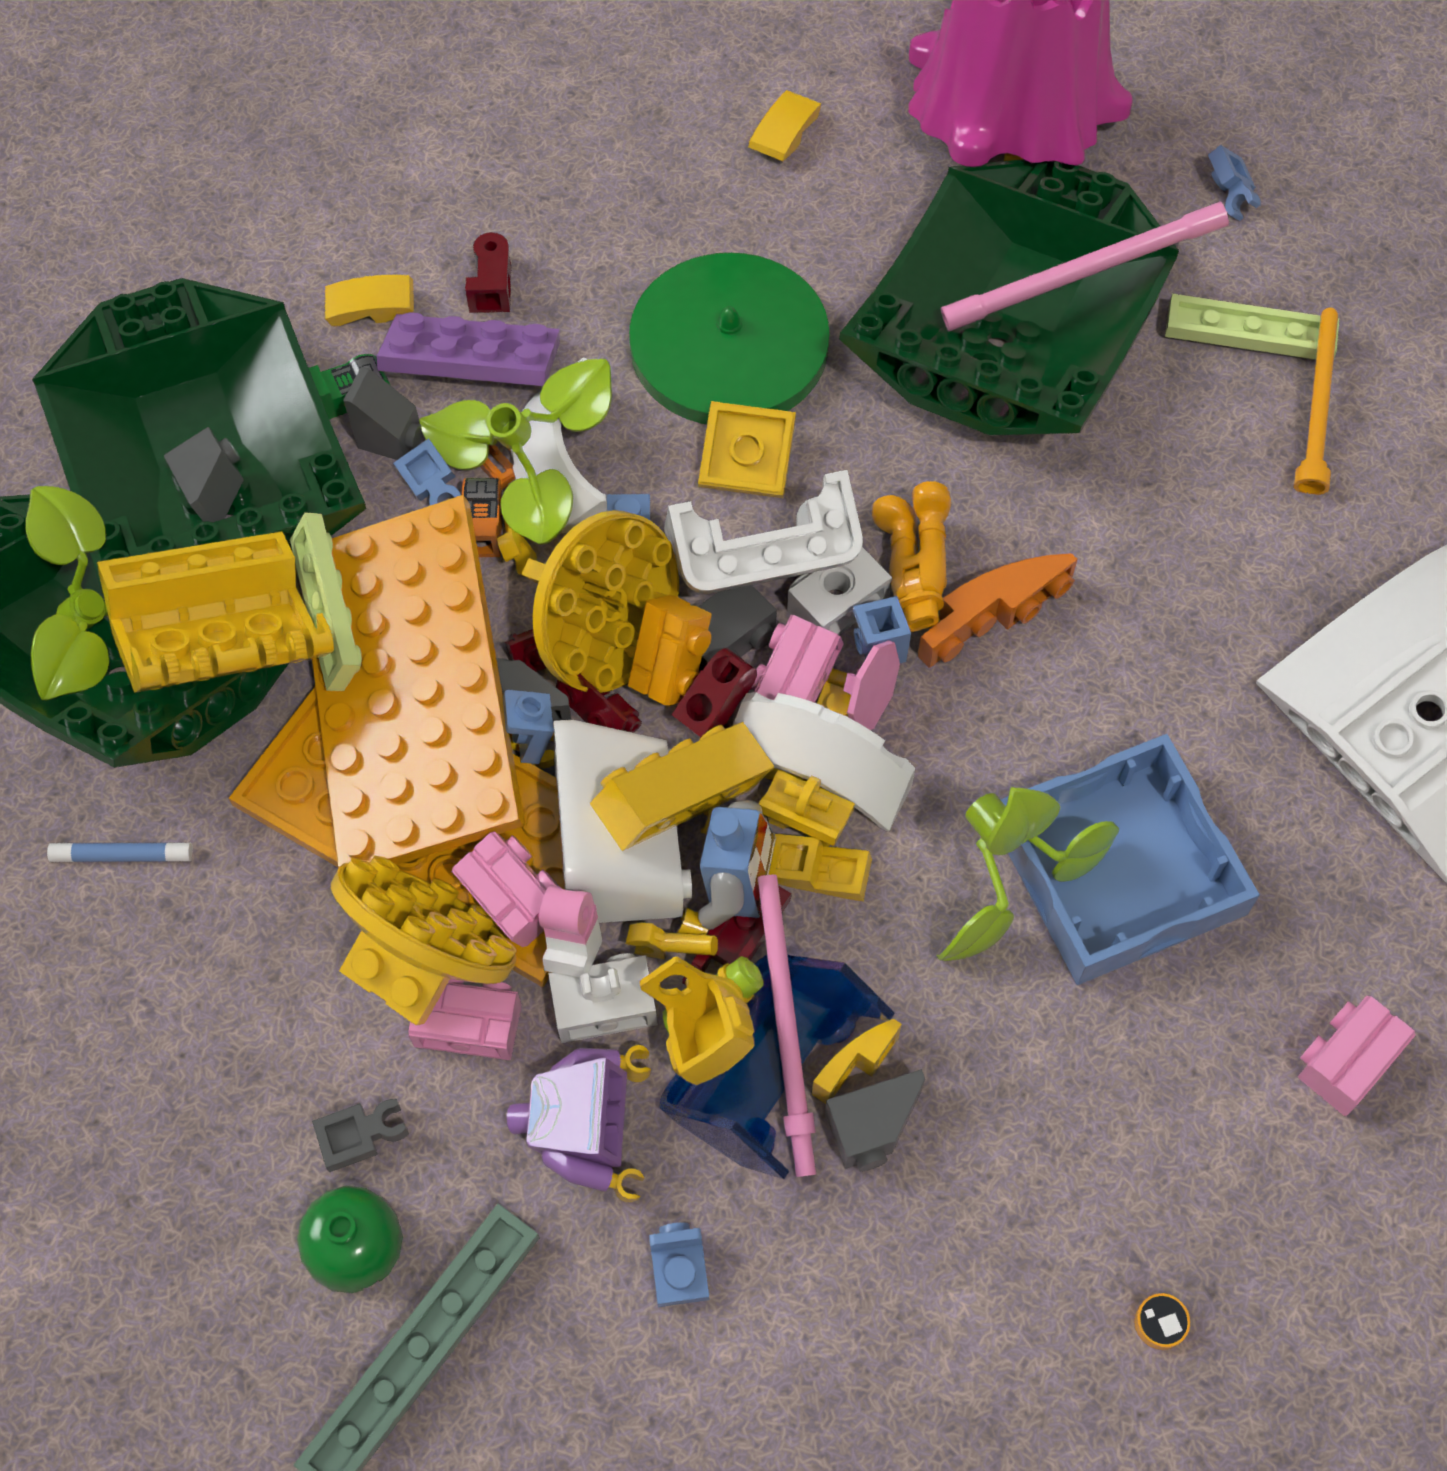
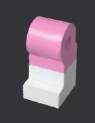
M550 885L543 896L539 914V923L544 928L547 950L542 958L544 971L580 978L582 974L589 973L602 944L596 905H594L592 894L589 892L569 891L559 886Z

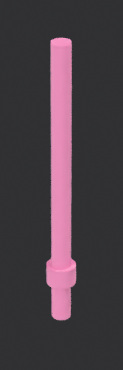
M764 875L757 878L788 1116H783L786 1137L791 1136L796 1177L816 1175L811 1133H816L813 1113H808L778 880L777 875Z

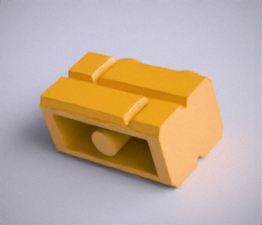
M673 595L646 600L628 687L642 694H648L649 698L669 706L680 703L699 674L702 655L711 643V632L708 629L712 613L697 606H691V603Z

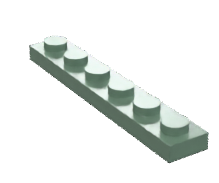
M498 1203L293 1466L299 1471H362L540 1239L538 1233Z

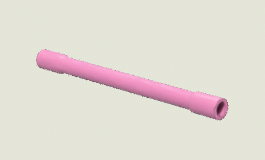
M1217 202L1188 213L1181 219L984 294L972 295L941 307V314L948 331L955 330L981 320L988 314L1186 239H1195L1229 225L1227 211L1222 202Z

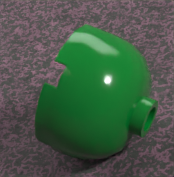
M342 1186L326 1191L314 1200L300 1220L297 1235L301 1263L311 1277L331 1291L343 1293L363 1291L364 1288L370 1287L377 1281L380 1282L387 1277L400 1257L403 1240L398 1216L385 1198L367 1188Z

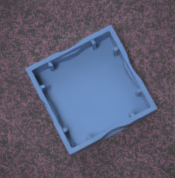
M1168 734L1111 755L1086 771L1067 776H1058L1028 788L1047 793L1060 804V812L1056 819L1044 832L1038 835L1039 838L1055 850L1066 851L1070 842L1080 832L1095 823L1112 821L1119 828V833L1112 846L1099 864L1087 874L1072 881L1060 882L1055 880L1051 873L1058 862L1050 858L1028 840L1014 851L1008 853L1077 986L1249 914L1260 896L1229 840L1210 818L1203 804L1200 790ZM1008 797L1000 799L1005 806L1007 804Z

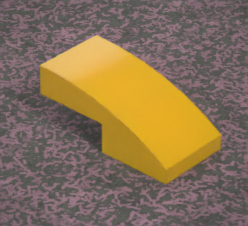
M786 90L774 102L759 123L749 141L748 148L785 161L800 145L803 131L819 116L821 103Z
M410 275L365 276L325 286V320L331 326H341L368 316L376 323H385L394 320L396 314L414 312V285Z
M775 834L776 840L768 875H777L778 884L864 902L872 863L869 851L823 846L821 840L814 837Z
M893 1018L871 1028L851 1041L829 1061L815 1078L812 1095L826 1104L828 1099L835 1097L855 1066L873 1077L899 1039L902 1024Z

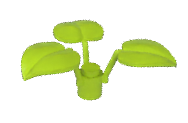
M588 359L566 366L554 373L545 382L540 393V402L545 409L551 412L550 414L531 412L528 408L520 412L514 405L509 403L498 404L490 410L487 405L480 401L463 400L453 403L434 414L420 418L421 430L425 439H430L447 465L458 470H472L483 465L488 458V445H496L498 441L504 447L512 449L526 470L528 478L516 479L505 489L501 498L503 518L508 526L521 536L539 545L548 544L561 533L570 518L573 508V492L568 480L558 470L548 469L536 476V472L522 447L531 436L532 430L529 422L532 420L553 423L560 419L562 425L573 432L586 431L596 427L606 417L612 401L611 366L607 359Z
M37 486L30 490V502L26 515V534L31 547L42 559L53 564L66 565L76 558L78 559L73 582L68 586L71 596L58 606L56 615L47 618L38 626L32 641L31 665L35 685L42 700H50L59 696L85 691L95 686L103 679L108 670L109 655L104 641L97 634L87 632L89 628L101 621L104 616H108L106 604L100 594L91 589H82L81 587L88 565L86 553L100 549L105 543L106 533L104 522L99 512L89 501L64 488Z
M1011 787L1006 806L995 793H989L977 799L966 811L965 818L981 836L976 845L983 853L997 895V902L995 906L989 905L977 912L962 927L941 954L936 955L940 961H953L977 955L998 942L1012 924L1014 914L1010 910H1006L1009 902L993 855L1008 854L1028 840L1050 858L1058 862L1051 873L1055 880L1060 882L1072 881L1087 874L1105 857L1119 833L1118 826L1112 821L1095 823L1080 832L1070 842L1066 851L1055 850L1038 837L1039 834L1044 832L1053 823L1060 812V804L1051 795L1037 790Z

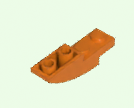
M1072 553L1029 558L1001 566L961 585L943 598L944 606L940 609L939 613L940 622L920 637L918 657L928 668H931L941 659L945 663L951 661L962 650L963 642L974 634L977 637L983 636L994 626L997 620L1007 630L1018 621H1021L1023 624L1028 623L1039 613L1044 601L1051 596L1058 599L1072 587L1075 581L1073 574L1078 559Z

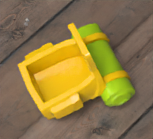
M741 956L731 964L727 963L718 970V974L711 975L703 973L680 957H673L640 980L641 990L666 1007L662 1015L664 1026L669 1034L666 1041L667 1051L669 1052L674 1072L686 1081L699 1085L731 1069L754 1047L753 1022L746 1003L763 987V978L758 967L748 958ZM672 975H682L687 978V988L682 991L678 988L664 989L659 985L665 978Z

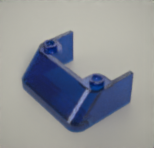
M765 955L755 963L762 975L763 987L746 1003L753 1022L754 1047L731 1069L699 1085L686 1081L676 1073L663 1091L659 1106L675 1123L738 1165L785 1179L790 1171L772 1155L776 1131L765 1120L785 1090L768 956ZM787 955L802 1064L816 1043L831 1045L847 1040L854 1032L856 1022L860 1016L890 1021L894 1016L895 1012L846 963Z

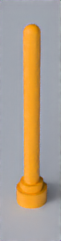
M1332 307L1325 308L1321 313L1306 459L1301 461V465L1296 468L1294 489L1297 492L1322 495L1328 492L1331 479V470L1327 467V462L1324 461V450L1338 323V312Z

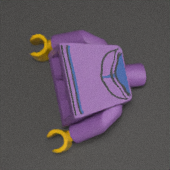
M642 1045L632 1046L628 1049L626 1055H620L617 1049L578 1048L553 1065L549 1072L538 1074L534 1077L531 1083L530 1103L512 1104L509 1107L507 1125L512 1134H527L526 1141L528 1147L542 1154L544 1165L568 1182L603 1192L607 1191L608 1188H613L620 1200L624 1202L637 1201L641 1196L625 1192L622 1188V1180L634 1178L635 1180L643 1181V1174L634 1168L623 1170L620 1174L613 1173L612 1167H621L627 1079L639 1083L646 1080L651 1072V1069L648 1067L637 1068L633 1066L631 1061L634 1059H648L649 1050Z

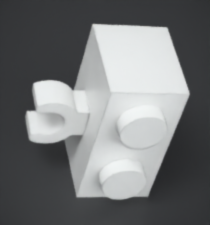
M624 953L612 956L607 959V963L592 965L589 973L582 974L580 978L548 973L561 1043L658 1025L654 998L642 991L639 983L641 979L649 975L646 955L635 957L634 954Z

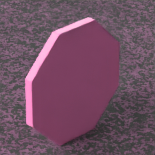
M888 640L873 646L861 668L857 669L856 675L847 673L843 691L851 694L847 711L848 717L869 730L875 728L893 696L900 666L895 642Z

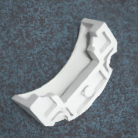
M541 390L532 397L524 408H528L531 412L551 413L540 402ZM560 419L553 423L531 420L529 422L532 430L531 436L522 447L536 472V476L548 469L558 470L568 480L573 492L571 515L566 526L561 531L562 533H568L586 518L607 511L606 495L593 487L574 466L563 442ZM511 449L515 480L528 478L526 470Z
M757 692L746 693L733 726L744 722L775 766L774 768L792 773L806 780L811 775L821 779L820 787L855 803L854 807L872 820L879 828L887 832L890 831L913 784L915 767L906 758H901L887 751L883 746L885 740L868 728L820 704L781 693L777 694L775 700L768 699Z

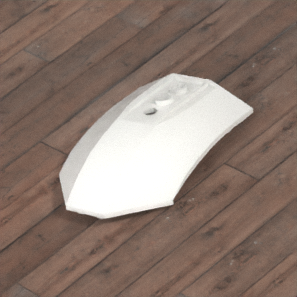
M1447 545L1426 555L1360 600L1260 677L1256 684L1447 884ZM1424 701L1434 702L1441 708L1443 716L1437 721H1426L1417 714L1416 705Z

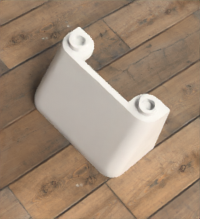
M847 470L824 475L821 494L818 497L806 500L800 506L796 515L797 526L723 541L719 519L708 521L700 518L694 512L691 501L668 506L664 527L665 535L673 546L677 567L684 582L691 590L700 594H710L841 567L851 563L858 556L863 545L861 527Z
M577 720L553 721L554 763L559 799L565 890L591 893L594 905H596L599 923L682 917L683 899L692 898V881L690 869L681 870L677 826L622 851L590 805L591 801L603 789L600 783L607 775L621 767L631 771L639 762L653 753L658 752L661 757L667 755L671 750L668 749L667 741Z

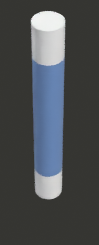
M50 843L47 857L49 862L191 861L193 845L192 843Z

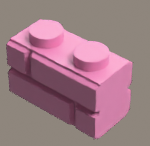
M790 615L786 625L779 623L774 630L769 643V648L774 651L767 666L760 664L757 667V677L751 689L771 700H775L777 694L781 693L816 703L844 645L841 636L800 617Z
M494 831L474 847L473 852L465 855L452 868V872L508 938L519 946L525 947L543 932L544 928L539 923V914L542 899L547 888L550 885H559L543 869L538 874L532 870L526 863L532 855L515 836L512 835L506 840Z
M450 979L425 1024L416 1026L410 1022L408 1031L414 1047L511 1060L521 1011V1001L518 992L511 991L512 987L503 982L496 984L483 983L482 987L463 985L464 981Z
M1366 996L1357 1007L1348 1001L1329 1023L1337 1029L1333 1036L1327 1042L1318 1036L1300 1057L1307 1066L1298 1075L1299 1079L1319 1096H1322L1325 1101L1343 1116H1347L1360 1103L1416 1036L1415 1031L1397 1016H1392L1390 1011L1372 996Z

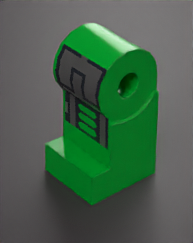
M373 354L358 355L346 364L320 371L318 365L309 368L329 419L347 413L344 398L361 366L369 368L391 386L385 371H378L377 356Z

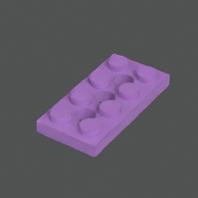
M414 312L396 314L377 354L378 371L543 386L548 379L559 347L560 329L547 328L541 324L511 325L499 320H489L486 322L468 321L457 316L445 318L424 317Z

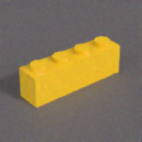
M744 722L727 729L722 725H718L705 733L695 743L690 738L674 746L663 757L656 752L639 762L631 771H627L625 767L613 771L601 781L600 784L603 789L591 801L590 805L617 845L624 851L751 791L775 766Z

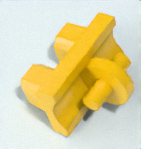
M778 769L759 805L762 808L763 815L768 816L770 824L782 829L792 827L808 834L809 837L821 840L823 846L829 847L830 845L835 846L854 811L855 803L821 789V779L811 775L806 782Z

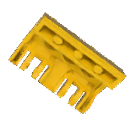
M283 532L97 562L112 635L134 693L193 681H203L240 672H251L282 664L298 663L303 660L324 657L334 651L332 633L323 613L317 614L316 629L296 588L295 556Z

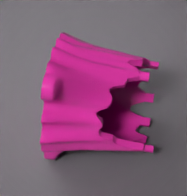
M953 0L951 8L944 9L940 30L916 35L910 41L909 61L922 70L914 80L913 90L916 93L910 100L908 112L920 122V128L924 133L946 143L951 158L958 164L970 167L982 166L996 155L1010 153L1032 163L1057 161L1069 165H1080L1085 160V149L1095 145L1097 142V125L1124 121L1130 116L1133 102L1132 95L1119 83L1114 74L1110 49L1109 0Z

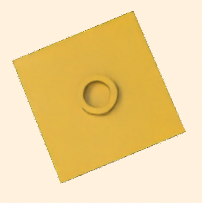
M711 401L698 487L784 499L796 412Z

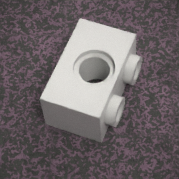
M862 547L858 556L847 565L813 572L810 575L807 573L798 577L788 590L787 611L791 615L800 617L816 626L823 627L840 635L857 622L853 613L854 606L890 597L892 577ZM841 590L844 593L840 595H835L828 591Z

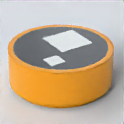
M1158 1293L1149 1296L1141 1303L1135 1314L1134 1322L1137 1334L1145 1344L1154 1349L1168 1350L1176 1347L1186 1338L1190 1329V1316L1187 1308L1179 1299L1169 1294Z

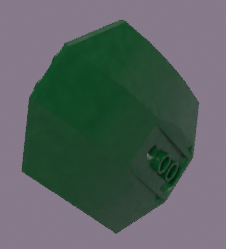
M1025 159L990 162L976 167L964 165L948 167L945 179L910 239L875 290L841 330L839 340L911 405L984 434L1080 433L1138 337L1170 274L1179 250L1175 244L988 314L985 318L948 331L941 314V307L972 295L984 294L1160 227V224L1127 182L1116 179L1107 172H1096L1079 165H1069L1057 161L1032 163ZM1001 338L1009 343H1005L1000 347L992 344L989 339Z
M184 278L160 282L153 287L130 294H120L110 300L100 302L32 379L70 491L89 501L99 512L104 522L105 543L97 551L90 552L102 593L103 590L97 562L276 532H283L291 548L290 538L304 513L322 514L326 533H330L332 536L367 509L313 381L284 302ZM207 427L210 428L219 441L226 437L241 458L235 465L244 479L227 515L233 516L216 522L202 521L187 501L164 457L165 454Z
M30 494L0 496V704L44 732L114 768L191 756L257 709L289 665V663L251 672H240L203 681H193L134 693L127 672L119 671L109 674L113 669L125 666L112 635L109 617L104 616L101 621L89 628L87 632L97 634L102 638L107 647L109 666L106 675L99 683L85 691L59 696L50 700H42L37 691L32 673L31 648L33 637L38 626L47 618L56 615L58 606L71 596L68 586L73 582L78 559L76 558L66 565H57L42 559L31 547L26 534V515ZM90 552L86 553L88 565L81 587L82 589H91L97 592L105 602Z

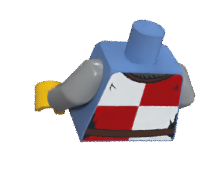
M737 801L731 803L727 808L716 807L704 813L707 816L704 828L701 829V833L707 835L701 857L700 870L709 904L701 908L699 913L685 908L680 918L683 922L676 933L706 935L708 929L716 928L733 916L760 917L761 901L757 877L769 874L776 836L763 816L761 806L755 801Z

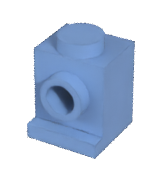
M895 596L854 606L853 613L859 628L854 629V640L859 654H864L865 658H867L873 646L889 640L895 642L899 662H906L911 631L898 597Z

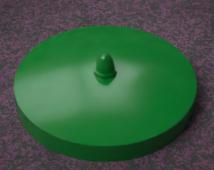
M733 252L708 254L689 259L670 268L656 278L643 292L634 308L630 321L631 358L636 375L643 387L659 404L669 411L690 421L706 425L708 423L711 401L782 411L791 410L814 389L823 374L828 358L829 322L825 308L817 293L800 275L790 268L771 259L752 254Z

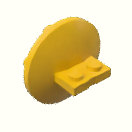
M605 511L586 518L561 539L546 564L528 558L521 573L522 576L538 584L533 605V631L536 647L543 663L559 681L585 692L588 688L580 684L577 676L580 673L600 693L617 689L629 682L646 600L667 595L678 597L679 573L671 542L664 532L651 520L627 511Z
M377 855L373 857L371 862L351 858L348 863H344L338 868L331 881V891L336 901L361 929L339 972L369 993H375L386 1001L385 1004L416 1026L425 1024L450 979L484 984L501 983L508 978L516 964L515 952L517 950L494 926L495 921L483 907L478 905H471L470 907L457 899L458 890L445 881L433 879L430 884L416 876L401 871L395 863Z

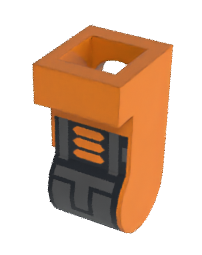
M464 478L462 495L470 503L476 541L491 540V544L487 546H477L479 557H501L497 538L502 536L500 478Z

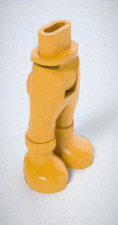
M926 481L915 486L912 492L913 507L903 498L894 495L882 496L872 506V518L875 525L891 534L892 552L889 562V575L892 577V581L890 584L894 597H898L911 632L936 625L939 622L938 611L944 606L942 594L947 584L946 529L943 523L951 509V496L949 489L936 481ZM917 529L919 530V539H920V551H919V552H918V540H917V537H916Z

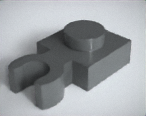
M388 1099L381 1102L375 1108L373 1114L368 1116L365 1115L364 1108L360 1103L312 1121L323 1160L329 1173L378 1155L374 1144L376 1140L382 1138L386 1141L396 1142L404 1139L409 1134L405 1123L395 1127L385 1126V1120L390 1114L401 1111L397 1099Z

